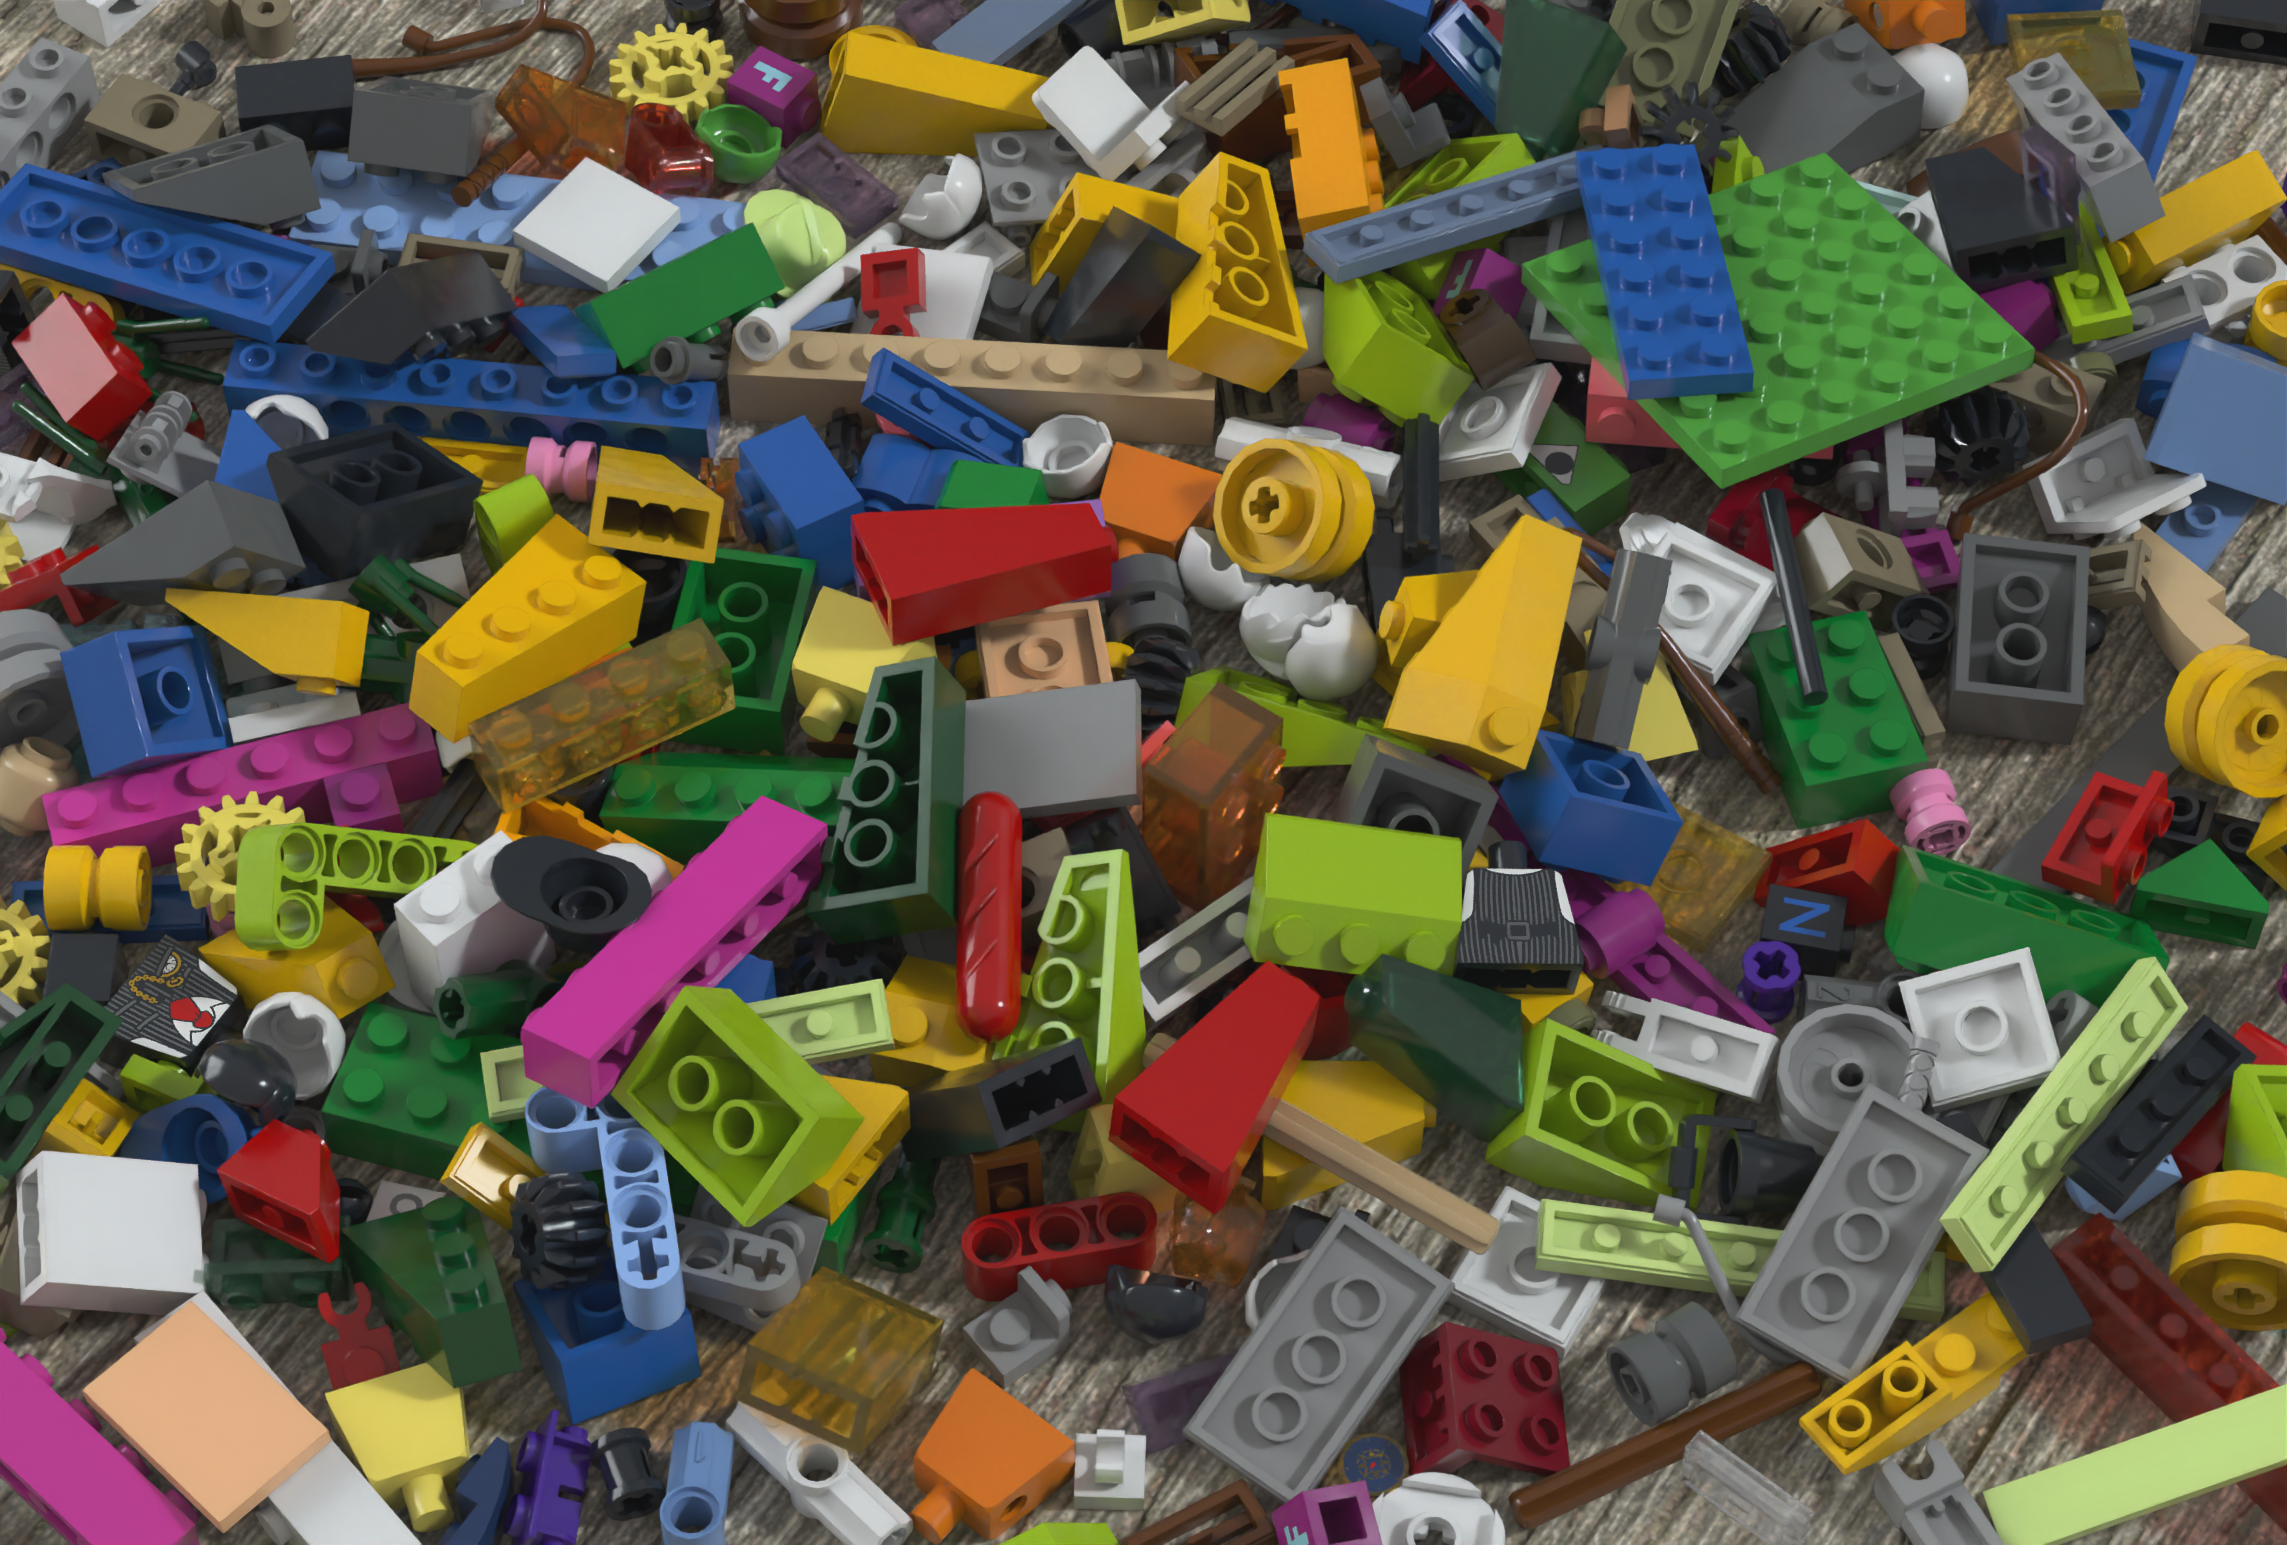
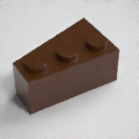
M1356 33L1283 39V48L1274 49L1276 50V60L1279 61L1286 55L1295 60V68L1348 58L1363 126L1372 124L1360 86L1380 77L1381 66ZM1241 43L1228 44L1229 53ZM1192 47L1174 48L1175 89L1185 80L1191 85L1229 53L1193 56ZM1261 72L1246 86H1244V89L1247 88L1251 83H1253L1257 78H1259L1264 72ZM1281 88L1222 137L1192 122L1197 132L1205 134L1206 147L1213 157L1219 152H1223L1251 162L1292 149L1291 135L1287 136L1284 115H1287ZM1226 101V102H1225L1223 105H1221L1217 110H1215L1211 115H1214L1215 113H1217V112H1218L1221 108H1223L1228 102Z

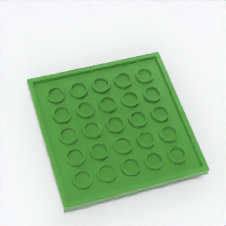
M1824 152L1708 195L1754 369L1753 392L1639 399L1635 401L1723 489L2032 368L2035 348ZM1591 238L1522 263L1521 283L1626 390Z

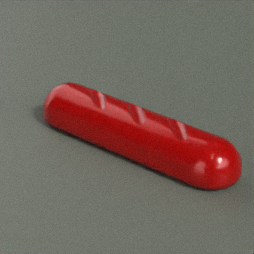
M984 791L975 794L966 801L960 810L958 819L955 1012L957 1024L966 1037L982 1044H993L1008 1037L1017 1026L1021 1011L1022 818L1020 809L1014 801L997 791Z

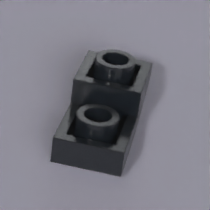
M2168 785V799L2174 801L2175 804L2173 817L2164 836L2161 838L2154 836L2149 846L2175 859L2206 840L2211 839L2259 892H2263L2268 874L2246 855L2260 823L2218 813L2219 797Z

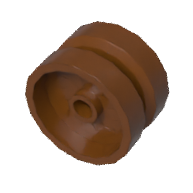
M739 0L738 3L740 24L748 39L758 47L762 46L786 59H814L830 54L833 45L842 35L860 27L863 23V0Z

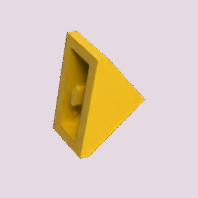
M84 1078L59 1113L53 1118L27 1163L41 1151L113 1157L132 1128V1124L141 1114Z

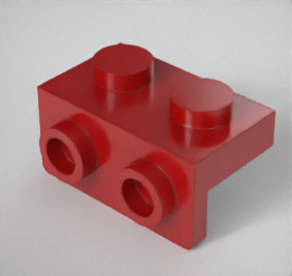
M97 544L68 557L65 556L61 547L44 553L26 562L27 564L6 573L11 584L0 590V612L25 609L58 594L75 628L88 623L121 601L67 587L62 582L60 574L99 550Z
M2154 770L2146 785L2141 787L2096 771L2041 864L2042 881L2114 906L2126 884L2135 885L2140 879L2147 860V847L2153 837H2163L2169 828L2175 804L2174 801L2168 799V775Z

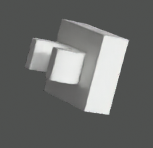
M1097 1429V1434L1076 1433L1074 1509L1144 1511L1146 1435H1125V1430Z

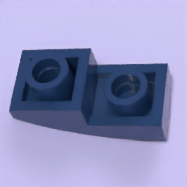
M499 1437L494 1439L482 1456L480 1454L473 1455L461 1469L456 1480L455 1494L463 1523L457 1521L452 1524L444 1533L438 1545H500L504 1535L506 1513L514 1495L515 1473L509 1445Z

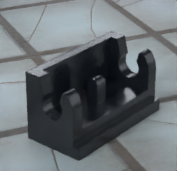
M1126 806L1097 810L1064 827L1068 845L1073 855L1123 849L1129 853L1138 953L1146 949L1148 943L1145 939L1152 933L1164 929L1165 933L1168 934L1179 926L1176 914L1181 912V908Z

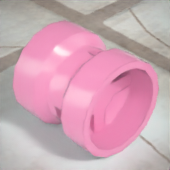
M534 436L530 441L527 452L525 476L530 473L533 474L542 485L548 498L553 493L560 494L563 492L570 501L589 503L594 494L597 477L598 456L596 443L576 440L566 448L564 445H558L553 438Z
M1942 769L1920 770L1904 777L1892 788L1889 797L1898 818L1907 822L1904 834L1909 847L1939 856L1952 852L1963 845L1970 837L1972 831L1963 808L1954 805L1957 792L1948 772Z

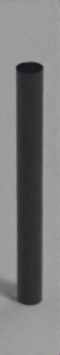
M1768 489L1760 494L1759 502L1804 704L1817 706L1827 701L1828 692L1784 493L1780 489Z

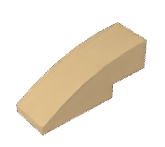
M2141 522L2142 527L2132 533V541L2143 539L2152 550L2150 562H2144V566L2149 571L2148 582L2141 583V586L2146 591L2145 603H2140L2139 605L2148 628L2162 652L2180 673L2198 654L2218 645L2250 646V635L2225 616L2226 588Z

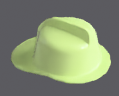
M779 189L760 191L749 199L743 212L744 225L753 222L785 286L784 289L775 293L786 300L845 255L846 235L841 223L831 212L819 205H815L811 200L797 193ZM840 289L823 303H827L829 300L835 297L839 293Z

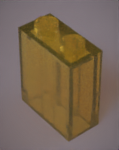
M822 1266L799 1290L795 1299L791 1303L786 1304L748 1343L735 1400L860 1456L931 1376L945 1320Z

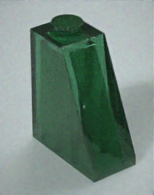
M1506 0L1495 129L1499 134L1518 133L1536 163L1572 152L1582 135L1578 130L1580 112L1588 108L1597 107L1628 49L1607 22L1547 0Z
M1384 953L1362 975L1358 974L1351 980L1344 998V1008L1349 1013V1042L1473 1137L1490 1143L1524 1111L1521 1000Z

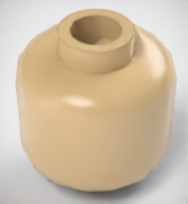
M26 737L22 743L11 744L1 751L0 826L23 837H32L36 834V831H50L41 795L79 786L80 772L71 761L72 755L65 747L45 738Z

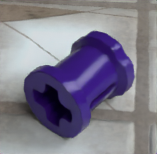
M1780 941L1756 942L1746 950L1742 958L1744 977L1737 986L1736 996L1770 1025L1781 1022L1792 1011L1795 998L1793 987L1800 978L1801 968L1798 963V954L1789 945ZM1779 961L1783 962L1781 975L1777 973ZM1755 990L1759 992L1757 1004L1753 1002Z

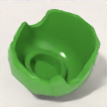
M721 104L710 110L705 109L702 111L694 132L695 154L706 172L723 182L745 185L759 181L772 170L781 152L782 130L779 127L771 128L769 122L762 115L745 105Z

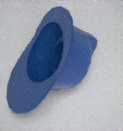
M210 1093L196 1094L150 1110L136 1119L123 1140L120 1158L197 1164L199 1189L205 1192L207 1205L228 1197L217 1169L265 1126L256 1125L249 1113L238 1105Z

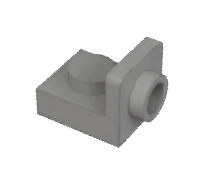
M1027 1266L1017 1273L1018 1291L963 1327V1341L1004 1389L1070 1345V1315L1073 1312L1071 1303L1062 1288L1055 1281L1049 1279L1044 1282L1031 1266Z

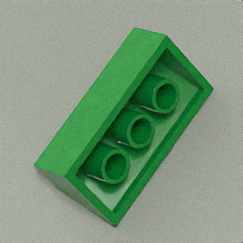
M681 752L649 753L637 759L617 764L599 817L606 830L613 834L616 830H619L672 860L686 865L695 854L703 853L725 831L728 823L735 816L742 815L762 795L826 823L828 837H834L843 806L837 800L844 776L850 777L856 759Z
M1903 844L1900 846L1896 858L1883 935L1892 955L1897 956L1896 962L1911 971L1928 975L1934 973L1935 968L1943 971L2029 947L2045 1004L2057 993L2069 989L2099 1009L2137 959L2156 957L2166 972L2170 958L2146 919Z

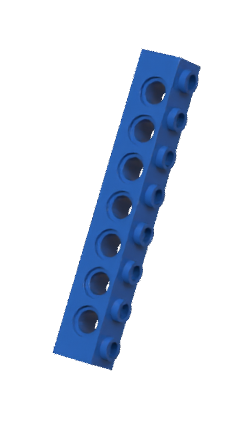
M235 339L222 385L229 417H231L232 409L245 410L248 405L264 397L292 395L303 398L318 409L328 427V438L396 422L415 436L529 447L530 441L534 436L553 438L558 445H564L566 448L576 440L596 443L597 465H599L602 445L663 455L678 467L689 468L695 473L703 475L712 474L721 429L716 382L686 380L682 384L669 385L664 383L659 377L613 373L612 376L558 379L547 367L443 357H433L422 364H416L412 359L386 365L312 351L309 345L275 343L273 345L254 340Z

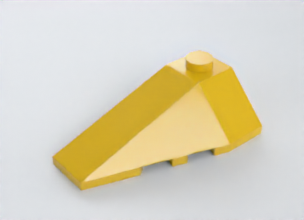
M1522 515L1477 573L1478 577L1455 606L1448 610L1439 622L1441 625L1421 651L1415 653L1403 669L1383 729L1496 777L1525 770L1546 710L1583 538L1530 515Z
M907 955L885 990L895 1049L868 1054L874 1079L910 1088L934 1076L991 1061L996 1043H976L967 1038L957 1024L955 1012L956 965Z

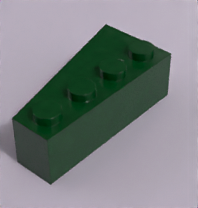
M936 656L874 668L853 743L859 750L850 777H843L837 799L843 805L834 837L827 836L820 862L825 866L819 891H811L805 912L837 945L957 926L958 819L960 810L963 807L966 690Z

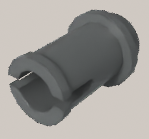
M680 336L666 337L654 346L650 355V365L653 373L669 385L682 384L686 380L719 382L727 373L729 360H711L709 357L727 355L722 345L717 343H688L686 339Z

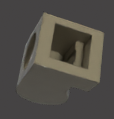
M203 0L208 30L223 41L237 33L246 39L248 49L253 54L262 58L280 57L294 47L296 33L290 0Z

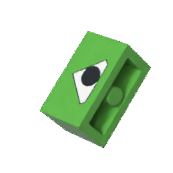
M1551 401L1523 467L1492 473L1515 496L1520 494L1526 502L1528 496L1543 488L1547 491L1549 490L1588 536L1591 537L1626 514L1631 475L1625 464L1616 455L1608 454L1595 442H1585L1586 428L1582 422L1574 416H1568L1555 402Z

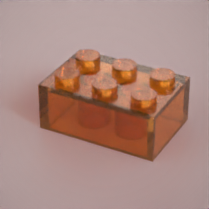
M1218 682L1143 768L1142 836L1176 900L1197 913L1241 884L1245 875V868L1259 852L1265 813H1279V803L1284 793V787L1280 785L1281 766L1286 756V750L1282 748L1284 719L1221 682Z

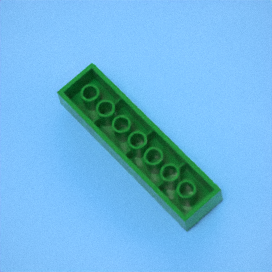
M369 1002L321 1110L331 1153L440 1180L469 1129L482 1122L533 1159L526 1118L494 1124L490 1120L480 1056L482 1052L523 1045L521 1039L503 1034L452 1039L440 1032L438 1018ZM663 1147L673 1213L690 1217L700 1183ZM881 1165L832 1226L827 1224L811 1276L841 1283L882 1171ZM603 1169L581 1172L586 1181L595 1182L598 1188V1201L606 1204V1212L609 1214ZM787 1201V1203H790V1204H792V1205H794V1206H797V1205L793 1204L792 1202Z

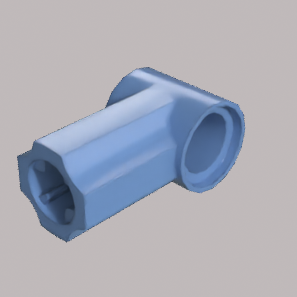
M691 1421L688 1426L674 1431L667 1491L660 1507L663 1545H726L725 1521L735 1449L734 1433L719 1428L716 1423ZM692 1525H699L705 1527L704 1530L698 1533H685L680 1531L681 1529Z

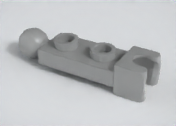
M1930 1440L1927 1442L1925 1448L1927 1456L1919 1468V1475L1922 1480H1914L1908 1477L1900 1466L1893 1461L1883 1463L1877 1471L1874 1480L1875 1495L1898 1530L1903 1529L1913 1545H2005L1963 1484V1473L1940 1441Z

